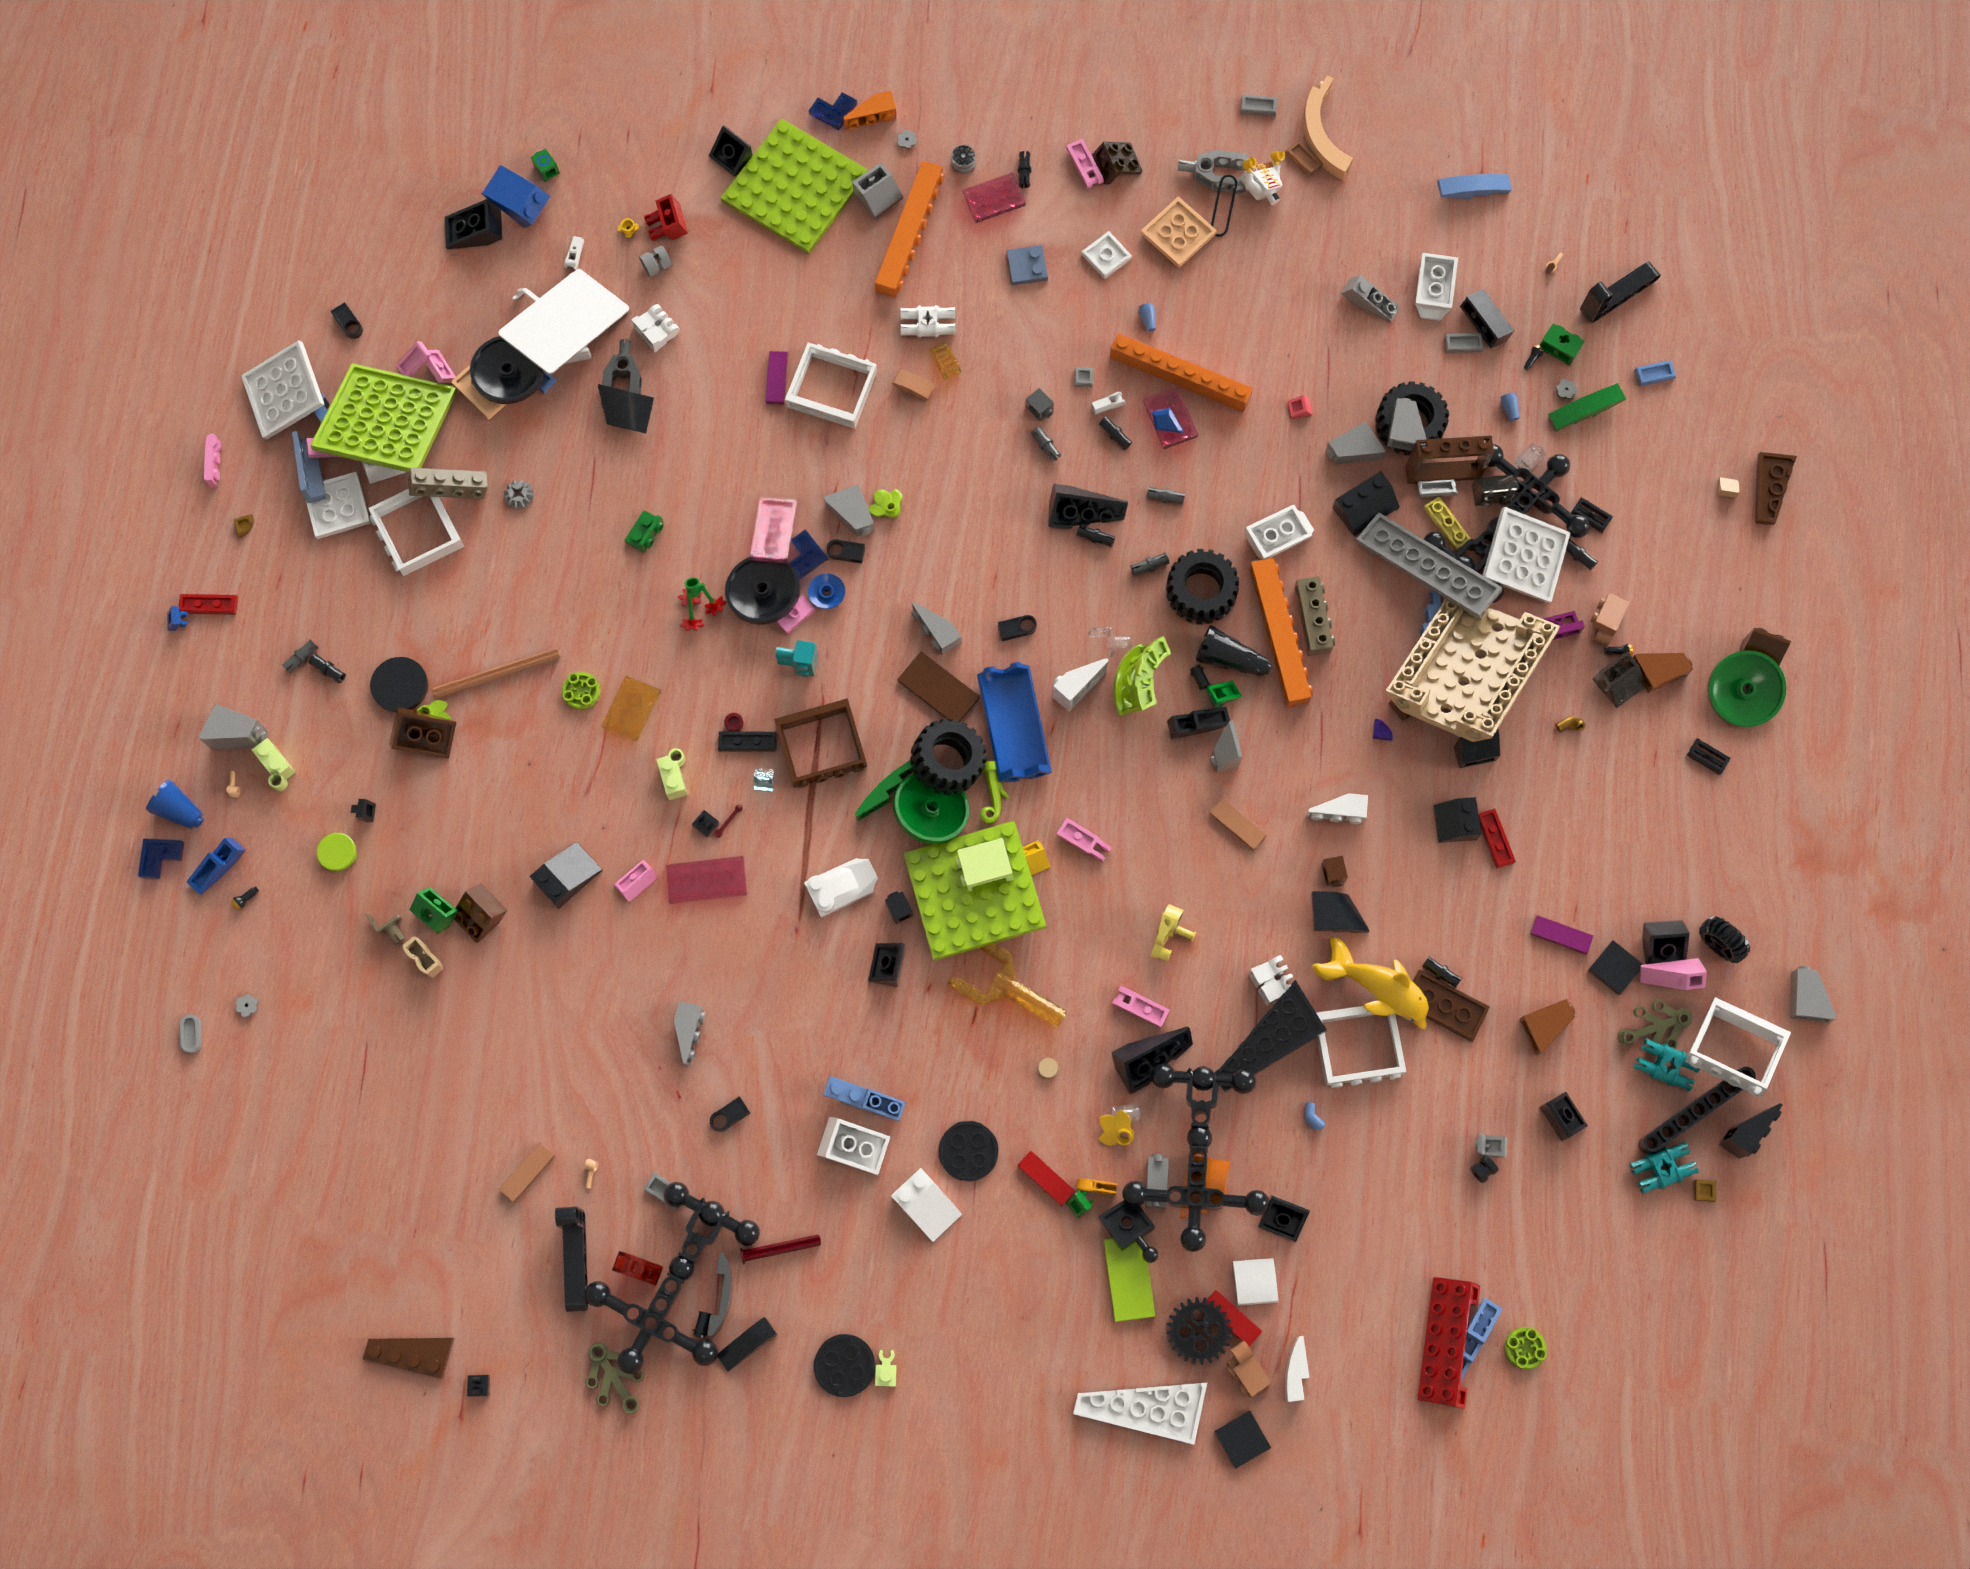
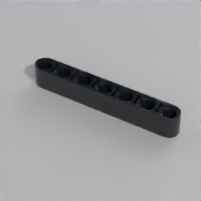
M1742 1067L1736 1070L1756 1079V1073L1750 1067ZM1725 1080L1720 1081L1643 1136L1638 1143L1639 1149L1645 1154H1651L1661 1149L1743 1089L1730 1085L1732 1087V1092L1730 1093L1725 1089V1084L1729 1083ZM1710 1094L1715 1096L1716 1104L1710 1101ZM1694 1105L1700 1108V1115L1694 1112ZM1678 1117H1682L1685 1120V1126H1681L1678 1123ZM1663 1128L1668 1129L1669 1137H1665L1662 1134ZM1647 1139H1650V1140L1653 1141V1143H1654L1653 1149H1651V1148H1649V1147L1647 1146V1144H1646Z

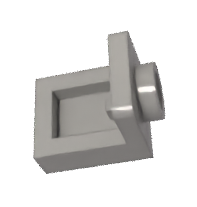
M1479 1134L1475 1142V1149L1483 1157L1487 1155L1488 1157L1507 1158L1508 1138Z

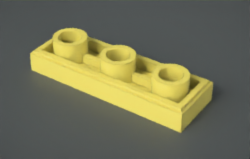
M1440 497L1424 505L1423 509L1455 552L1467 540L1471 539Z

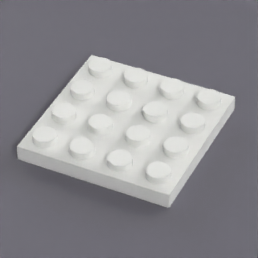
M299 340L241 375L262 438L266 440L325 405L303 342Z
M1507 507L1501 508L1483 576L1506 588L1545 603H1551L1570 532Z

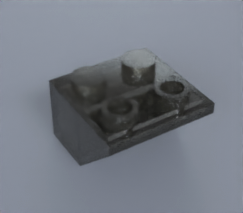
M1512 474L1475 478L1471 485L1475 506L1489 507L1492 504L1507 505L1513 501L1520 488Z
M1628 651L1600 670L1592 679L1616 708L1647 686L1639 664Z

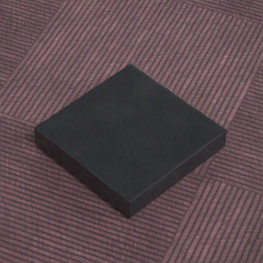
M1612 940L1588 971L1616 994L1620 995L1638 974L1641 965L1644 964Z
M1251 1411L1244 1413L1214 1431L1235 1469L1271 1448Z

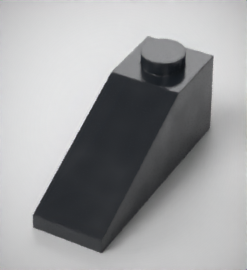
M763 1317L720 1351L717 1357L729 1372L776 1337L778 1333L769 1320Z

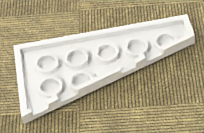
M1207 1383L1078 1393L1073 1414L1194 1445Z

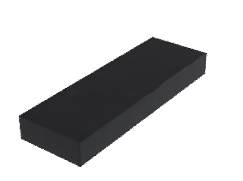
M719 731L718 751L776 752V732Z

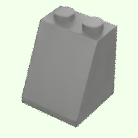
M215 704L198 738L212 750L254 748L268 737V730L254 718Z

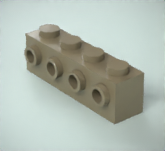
M411 468L408 477L409 496L484 499L488 488L486 471Z
M1319 576L1297 579L1295 590L1308 656L1331 653L1333 646H1335V638L1330 633L1332 623L1331 618H1327L1328 602L1323 598L1325 593L1324 583L1320 582Z

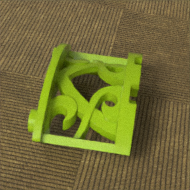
M1164 636L1159 637L1146 646H1143L1142 643L1136 645L1120 662L1114 680V702L1119 716L1143 711L1157 704L1154 694V679H1152L1153 673L1162 660L1171 654Z

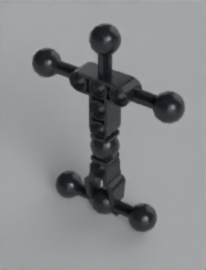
M1493 444L1494 454L1487 467H1497L1511 478L1510 484L1512 488L1519 493L1507 508L1526 514L1535 506L1545 514H1555L1566 523V529L1570 532V536L1582 538L1588 534L1590 530L1589 520L1583 515H1573L1559 504L1560 498L1558 494L1547 486L1555 477H1562L1569 472L1570 460L1567 456L1555 454L1547 461V470L1538 479L1526 468L1516 469L1504 459L1501 447ZM1517 477L1523 478L1524 481H1519ZM1531 489H1536L1538 493H1534ZM1546 500L1551 501L1553 505L1547 504ZM1519 501L1525 502L1527 506L1521 505ZM1499 517L1492 519L1486 531L1478 538L1467 540L1456 554L1446 546V539L1439 532L1428 533L1424 540L1479 573L1486 565ZM1487 539L1491 544H1486L1483 540ZM1467 550L1475 551L1477 555H1481V561L1476 567L1470 557L1462 556ZM1499 583L1496 584L1502 587V592L1498 595V597L1494 600L1493 603H1496L1499 600H1501L1504 595L1503 586Z
M1163 1063L1155 1066L1151 1072V1081L1155 1086L1163 1089L1172 1086L1173 1083H1187L1186 1100L1187 1105L1192 1110L1191 1129L1187 1134V1142L1190 1146L1187 1187L1172 1186L1168 1190L1147 1189L1141 1182L1131 1181L1124 1186L1122 1197L1128 1205L1133 1207L1140 1206L1145 1201L1168 1202L1170 1206L1175 1208H1188V1227L1181 1233L1180 1241L1183 1248L1187 1251L1197 1252L1206 1243V1235L1200 1229L1201 1209L1216 1211L1223 1207L1245 1208L1247 1212L1255 1216L1263 1215L1269 1209L1270 1200L1263 1191L1252 1190L1246 1196L1227 1195L1219 1189L1206 1188L1208 1147L1212 1142L1209 1122L1212 1109L1217 1106L1218 1086H1231L1237 1093L1247 1094L1255 1088L1256 1078L1247 1069H1239L1233 1075L1220 1074L1219 1070L1213 1072L1212 1069L1206 1066L1198 1067L1194 1071L1189 1067L1187 1072L1175 1071L1173 1067ZM1193 1087L1200 1091H1208L1212 1088V1100L1207 1102L1204 1100L1198 1102L1193 1100ZM1198 1114H1204L1206 1120L1204 1122H1197L1195 1117ZM1199 1153L1204 1156V1159L1201 1162H1195L1192 1159L1193 1156ZM1197 1173L1203 1177L1198 1183L1193 1182L1191 1179ZM1173 1192H1178L1181 1198L1178 1201H1172L1170 1195ZM1199 1194L1202 1198L1200 1202L1193 1203L1190 1200L1191 1195ZM1218 1195L1222 1198V1201L1219 1204H1213L1210 1201L1211 1197Z
M681 1182L668 1184L664 1190V1200L671 1207H681L684 1205L695 1212L686 1226L688 1235L683 1244L682 1253L679 1252V1255L670 1262L669 1273H667L669 1277L665 1278L648 1309L646 1310L636 1304H628L611 1295L609 1286L601 1281L590 1283L585 1290V1299L590 1306L602 1307L605 1305L622 1314L631 1324L641 1328L633 1345L622 1350L618 1356V1366L621 1371L627 1374H634L642 1368L644 1363L642 1352L652 1335L664 1342H673L692 1353V1357L698 1365L709 1366L714 1363L718 1356V1348L715 1343L707 1339L696 1341L679 1332L678 1328L666 1321L665 1318L681 1291V1284H684V1281L693 1275L695 1259L701 1255L707 1245H712L715 1242L722 1227L734 1232L737 1242L744 1246L756 1243L760 1236V1229L754 1221H737L730 1217V1211L724 1212V1208L719 1202H706L705 1198L699 1200L689 1195L687 1186ZM698 1218L706 1226H715L708 1239L704 1238L701 1233L692 1231ZM692 1244L696 1245L697 1252L694 1255H688L686 1253L687 1247ZM670 1281L677 1283V1289L673 1292H668L666 1289V1285ZM660 1299H664L667 1302L666 1308L662 1311L656 1308V1303ZM632 1308H637L639 1311L636 1319L628 1317V1312ZM649 1318H655L657 1321L656 1327L653 1329L646 1327V1321ZM668 1327L673 1328L675 1331L671 1339L664 1337V1330Z

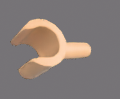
M1559 253L1555 260L1548 262L1545 270L1552 266L1554 269L1551 274H1554L1558 262L1563 257V253Z
M231 771L230 786H227L226 791L230 797L238 798L240 796V787L235 786V771Z
M587 1159L584 1165V1169L589 1170L586 1188L589 1189L591 1188L594 1172L598 1168V1163L592 1159Z

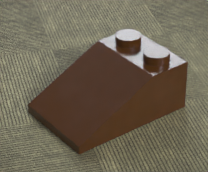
M397 707L389 745L394 750L449 759L457 722L416 710Z

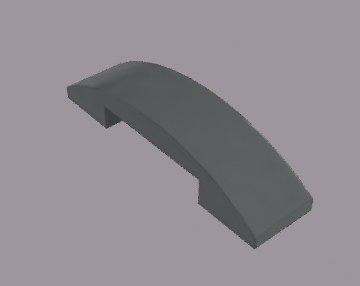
M724 1253L719 1254L717 1274L724 1275L719 1316L710 1315L707 1335L710 1337H714L722 1327L732 1299V1272L727 1256Z

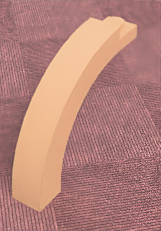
M1327 76L1324 82L1320 81L1318 87L1313 86L1310 91L1304 113V135L1310 151L1323 163L1322 167L1334 177L1343 181L1351 167L1353 158L1334 146L1322 127L1320 108L1332 87L1334 79Z

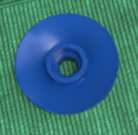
M820 574L810 582L808 596L816 607L832 609L843 601L845 586L843 581L834 574ZM829 591L830 595L825 596L824 592Z

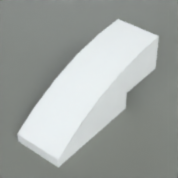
M1303 1336L1296 1338L1288 1358L1285 1373L1286 1402L1304 1400L1302 1379L1310 1378Z

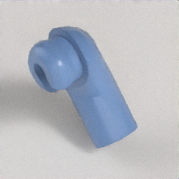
M1306 1102L1305 1122L1314 1130H1322L1325 1127V1122L1315 1114V1103Z

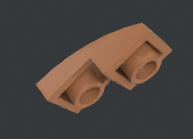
M903 369L899 370L892 385L904 393L908 394L911 392L924 402L928 399L935 386L928 380Z

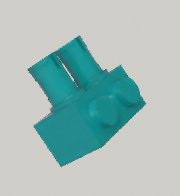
M797 640L796 648L794 649L777 647L775 654L777 664L794 667L795 672L801 677L815 676L819 656L816 643Z

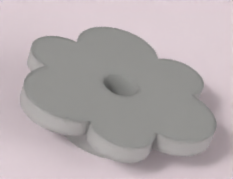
M903 130L902 134L897 136L899 147L910 149L911 146L916 145L915 133Z
M1562 379L1560 384L1556 386L1558 396L1560 398H1572V395H1575L1578 391L1574 386L1575 383Z
M246 994L244 998L239 997L236 1000V1011L241 1013L243 1017H249L251 1013L256 1012L257 1008L255 1006H257L258 1000L254 997L251 998L249 994Z

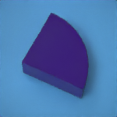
M1375 719L1373 739L1392 741L1393 735L1389 727L1382 720Z

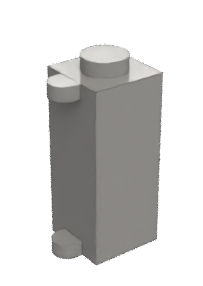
M1152 1154V1157H1148L1147 1189L1167 1190L1169 1158H1164L1163 1154ZM1146 1201L1145 1207L1166 1209L1167 1202Z

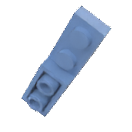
M829 1076L823 1096L840 1101V1103L896 1121H900L906 1103Z

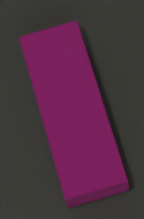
M769 351L766 404H784L788 352Z
M1538 915L1535 918L1530 935L1585 955L1588 954L1594 936Z

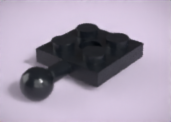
M1123 1200L1099 1216L1100 1222L1121 1251L1136 1242L1143 1251L1142 1257L1144 1261L1153 1263L1158 1259L1157 1249L1149 1247L1143 1239L1145 1235L1155 1229V1226L1140 1206H1130ZM1128 1218L1132 1221V1225L1124 1227L1121 1221Z

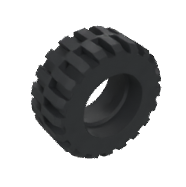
M1409 381L1407 385L1403 382L1398 384L1397 388L1393 386L1389 389V392L1385 393L1380 402L1375 418L1377 423L1376 431L1380 432L1379 438L1381 441L1385 440V445L1387 446L1394 405L1397 398H1408L1411 401H1415L1418 410L1426 416L1428 420V426L1424 428L1426 439H1441L1449 422V410L1446 409L1448 405L1446 400H1441L1443 397L1441 393H1436L1434 391L1435 388L1432 386L1426 387L1425 383L1415 384V381ZM1394 448V452L1399 453L1401 451L1404 452V455L1410 456L1412 452L1409 450Z
M1197 549L1196 553L1191 550L1187 552L1186 556L1181 555L1177 562H1174L1171 566L1166 584L1167 600L1171 601L1170 606L1173 610L1177 609V615L1179 617L1184 615L1188 622L1196 620V624H1202L1203 621L1210 624L1213 623L1215 618L1219 621L1223 618L1224 614L1227 615L1231 611V607L1235 604L1239 591L1237 570L1235 567H1231L1232 562L1229 559H1223L1224 555L1220 552L1217 555L1211 549L1208 552H1204V549ZM1207 574L1218 582L1220 592L1211 599H1198L1187 591L1185 582L1192 575Z
M947 718L941 719L939 722L933 721L921 731L915 740L910 752L912 754L910 763L914 764L911 769L914 774L917 773L916 779L920 783H925L924 787L928 790L932 788L934 793L940 794L944 792V795H951L952 792L955 795L961 794L962 791H967L983 772L984 764L987 761L986 747L981 744L983 741L981 736L975 734L977 731L973 727L971 729L968 728L967 723H958L956 719L948 721ZM936 745H948L956 749L963 759V768L954 770L942 766L934 756L933 747Z

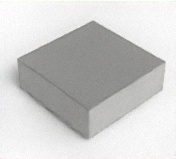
M1075 367L1074 387H1093V368Z

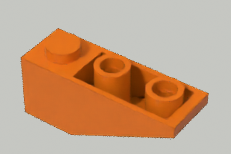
M892 91L872 95L845 115V129H855L859 126L873 125L877 122L896 119V106Z

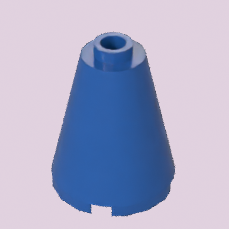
M169 779L157 789L159 792L156 796L153 795L146 806V810L149 813L189 829L198 828L204 820L202 818L203 813Z

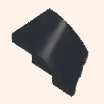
M598 384L606 424L646 434L654 397Z
M1312 891L1314 931L1369 933L1368 926L1348 894Z

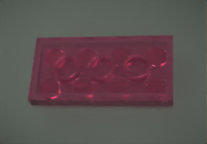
M760 498L750 552L751 561L788 563L798 505L797 500Z
M743 856L666 865L670 904L747 895Z

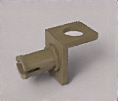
M365 913L378 933L386 931L394 945L399 944L400 941L405 939V936H403L396 925L402 919L400 915L395 916L379 927L371 914Z

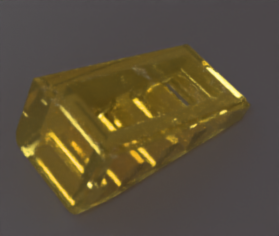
M946 341L930 348L944 380L961 373V367ZM945 348L944 351L936 353L937 350ZM944 354H948L947 356H945V357H943V358H939V356H942V355H944ZM948 359L951 360V361H948V362L942 364V362L945 361V360H948ZM953 364L952 367L945 369L946 366Z

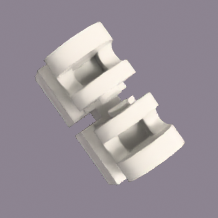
M658 304L652 306L640 317L636 316L631 319L634 330L642 339H645V342L654 352L661 349L667 344V341L677 336L680 328L673 324L674 321L668 318V314L664 311L662 312V308Z
M1281 955L1250 969L1248 972L1256 988L1262 986L1258 992L1266 1006L1279 1000L1282 994L1291 986V984L1287 985L1286 982L1293 978L1292 974L1283 975L1278 981L1274 978L1278 975L1281 976L1289 969L1287 965L1280 968L1276 966L1283 961Z

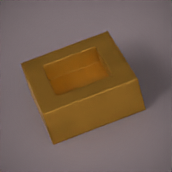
M1694 1180V1200L1715 1202L1716 1181Z

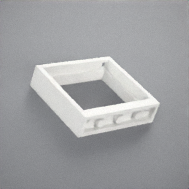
M807 343L785 398L786 407L855 429L876 377L877 364L870 362L868 359H859L853 354L846 355L833 348H824L820 344ZM812 357L868 374L853 414L797 396Z
M409 489L368 508L371 516H369L373 526L377 525L379 529L376 531L378 537L386 543V546H384L388 556L392 555L394 559L391 562L396 572L400 571L403 576L464 547L440 498L430 497L452 540L403 564L380 517L423 497L409 496Z
M1715 997L1685 1062L1694 1068H1700L1708 1072L1713 1077H1719L1727 1081L1732 1086L1740 1087L1751 1095L1762 1097L1770 1083L1791 1032ZM1713 1015L1776 1045L1761 1082L1697 1052Z
M1364 1006L1317 1013L1322 1023L1374 1015L1364 1009ZM1395 1014L1388 1016L1397 1067L1333 1076L1325 1033L1316 1038L1325 1086L1331 1085V1088L1343 1087L1344 1083H1350L1351 1086L1363 1084L1362 1081L1370 1080V1083L1382 1081L1384 1077H1390V1080L1402 1078L1401 1075L1406 1073V1067Z

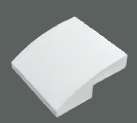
M1273 1258L1233 1261L1238 1306L1278 1303Z

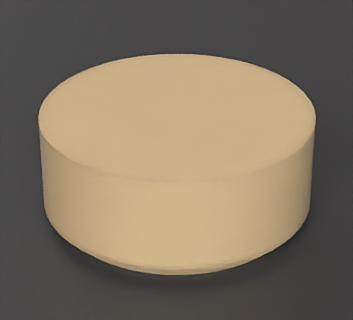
M1052 1058L1043 1059L1038 1067L1040 1075L1048 1079L1053 1078L1058 1072L1057 1062Z

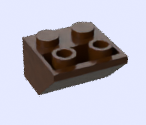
M1753 628L1743 639L1739 651L1763 653L1780 665L1791 641L1782 635L1768 633L1763 628Z
M479 884L465 891L456 906L458 911L454 920L478 943L500 923L507 910L482 884Z

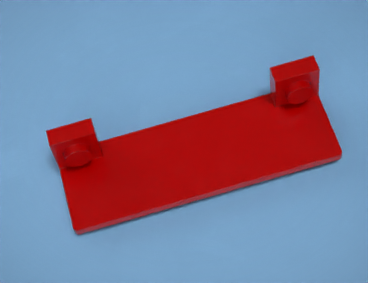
M1439 1277L1433 1278L1417 1398L1419 1401L1465 1409L1468 1388L1460 1386L1470 1305L1478 1306L1480 1285L1474 1282Z

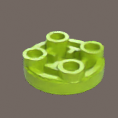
M570 673L563 683L562 696L571 708L577 710L588 709L595 705L600 697V685L597 679L589 673Z
M331 833L325 836L318 844L317 859L324 868L331 872L343 871L357 860V848L349 836L343 833Z
M1522 1327L1515 1329L1505 1340V1355L1509 1362L1517 1368L1533 1369L1539 1366L1547 1356L1545 1340L1533 1328Z

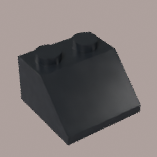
M1476 797L1457 798L1433 806L1438 843L1472 841L1480 837L1481 830Z
M1683 920L1644 923L1642 942L1646 964L1687 960L1690 933Z

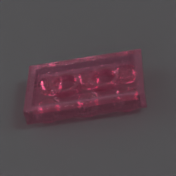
M1013 172L963 190V195L975 223L1026 206L1025 199Z
M1178 387L1143 400L1154 428L1152 411L1171 408L1183 429V433L1156 430L1164 449L1198 437V432Z

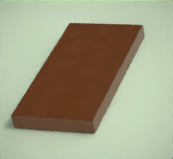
M922 651L897 679L900 684L949 721L956 719L959 723L980 699L977 693Z
M1418 970L1413 982L1420 988L1427 999L1429 1009L1426 1018L1473 1042L1490 1006Z

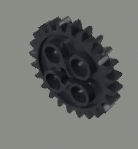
M1196 1297L1195 1303L1187 1299L1188 1305L1185 1306L1181 1302L1180 1306L1182 1309L1174 1308V1311L1177 1313L1176 1316H1169L1173 1323H1167V1325L1172 1327V1330L1167 1331L1166 1334L1172 1335L1173 1338L1169 1339L1168 1342L1175 1343L1172 1350H1180L1177 1355L1178 1357L1185 1354V1361L1191 1357L1193 1364H1195L1197 1359H1200V1363L1203 1365L1204 1359L1207 1358L1208 1362L1212 1363V1356L1219 1359L1218 1352L1225 1354L1222 1347L1230 1346L1226 1339H1231L1232 1336L1227 1334V1331H1231L1233 1328L1227 1327L1226 1324L1231 1319H1224L1227 1311L1220 1313L1221 1305L1216 1308L1213 1307L1214 1300L1207 1304L1206 1297H1204L1203 1302H1199L1198 1297ZM1195 1310H1201L1204 1313V1319L1201 1322L1194 1321L1192 1314ZM1185 1318H1189L1198 1327L1204 1326V1333L1213 1339L1214 1343L1211 1344L1201 1334L1196 1336L1194 1334L1196 1330L1185 1321ZM1217 1324L1220 1327L1219 1334L1216 1336L1210 1335L1208 1332L1209 1325ZM1184 1325L1191 1329L1190 1336L1186 1338L1182 1337L1179 1333L1180 1327ZM1200 1339L1204 1340L1207 1344V1348L1202 1352L1195 1348V1342Z

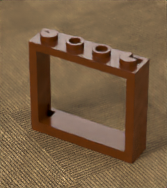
M1492 435L1416 440L1405 466L1407 484H1417V481L1454 479V481L1481 480L1494 454ZM1420 444H1426V447L1420 449ZM1478 456L1476 460L1422 463L1423 459Z
M848 698L774 719L793 787L804 788L809 785L808 783L815 781L816 783H821L829 777L839 778L847 772H860L867 767ZM846 713L859 760L797 777L783 730Z

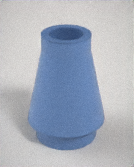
M1152 303L1140 305L1138 314L1146 332L1156 330L1155 307H1153Z
M1515 393L1501 396L1500 404L1509 421L1520 419L1518 396Z

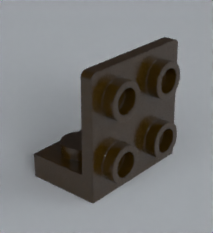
M1102 142L1092 154L1103 176L1104 184H1111L1119 174H1141L1143 172L1130 142Z

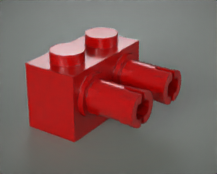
M672 194L656 200L658 210L644 215L648 226L659 221L662 224L648 230L652 241L666 235L671 240L688 234L681 205Z

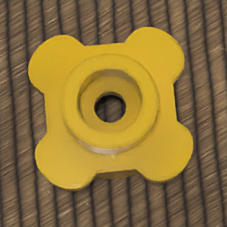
M630 218L622 220L618 226V231L624 233L627 238H631L633 233L639 230V225L635 224Z

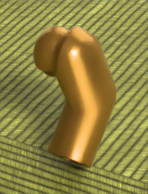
M1568 716L1555 724L1559 732L1566 728L1582 731L1586 726L1582 719Z

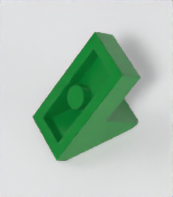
M1233 680L1206 688L1207 696L1214 708H1220L1225 703L1236 701L1242 697Z

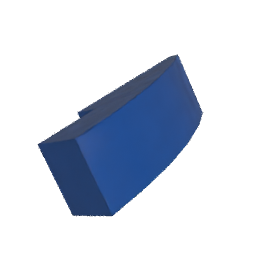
M224 838L214 852H209L186 882L199 895L203 894L234 865L245 852V849L234 838Z

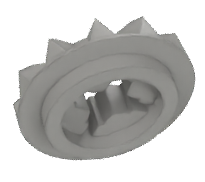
M513 480V483L507 484V488L504 491L506 503L516 509L528 506L534 496L532 487L529 483L522 480ZM514 490L521 491L523 497H515Z

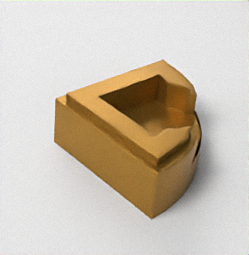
M252 514L233 519L239 538L247 535L254 524Z

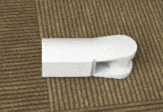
M572 237L564 263L565 268L573 267L577 270L584 245L583 238Z
M1116 392L1108 397L1092 402L1091 408L1094 415L1125 405L1126 401L1122 399V393Z

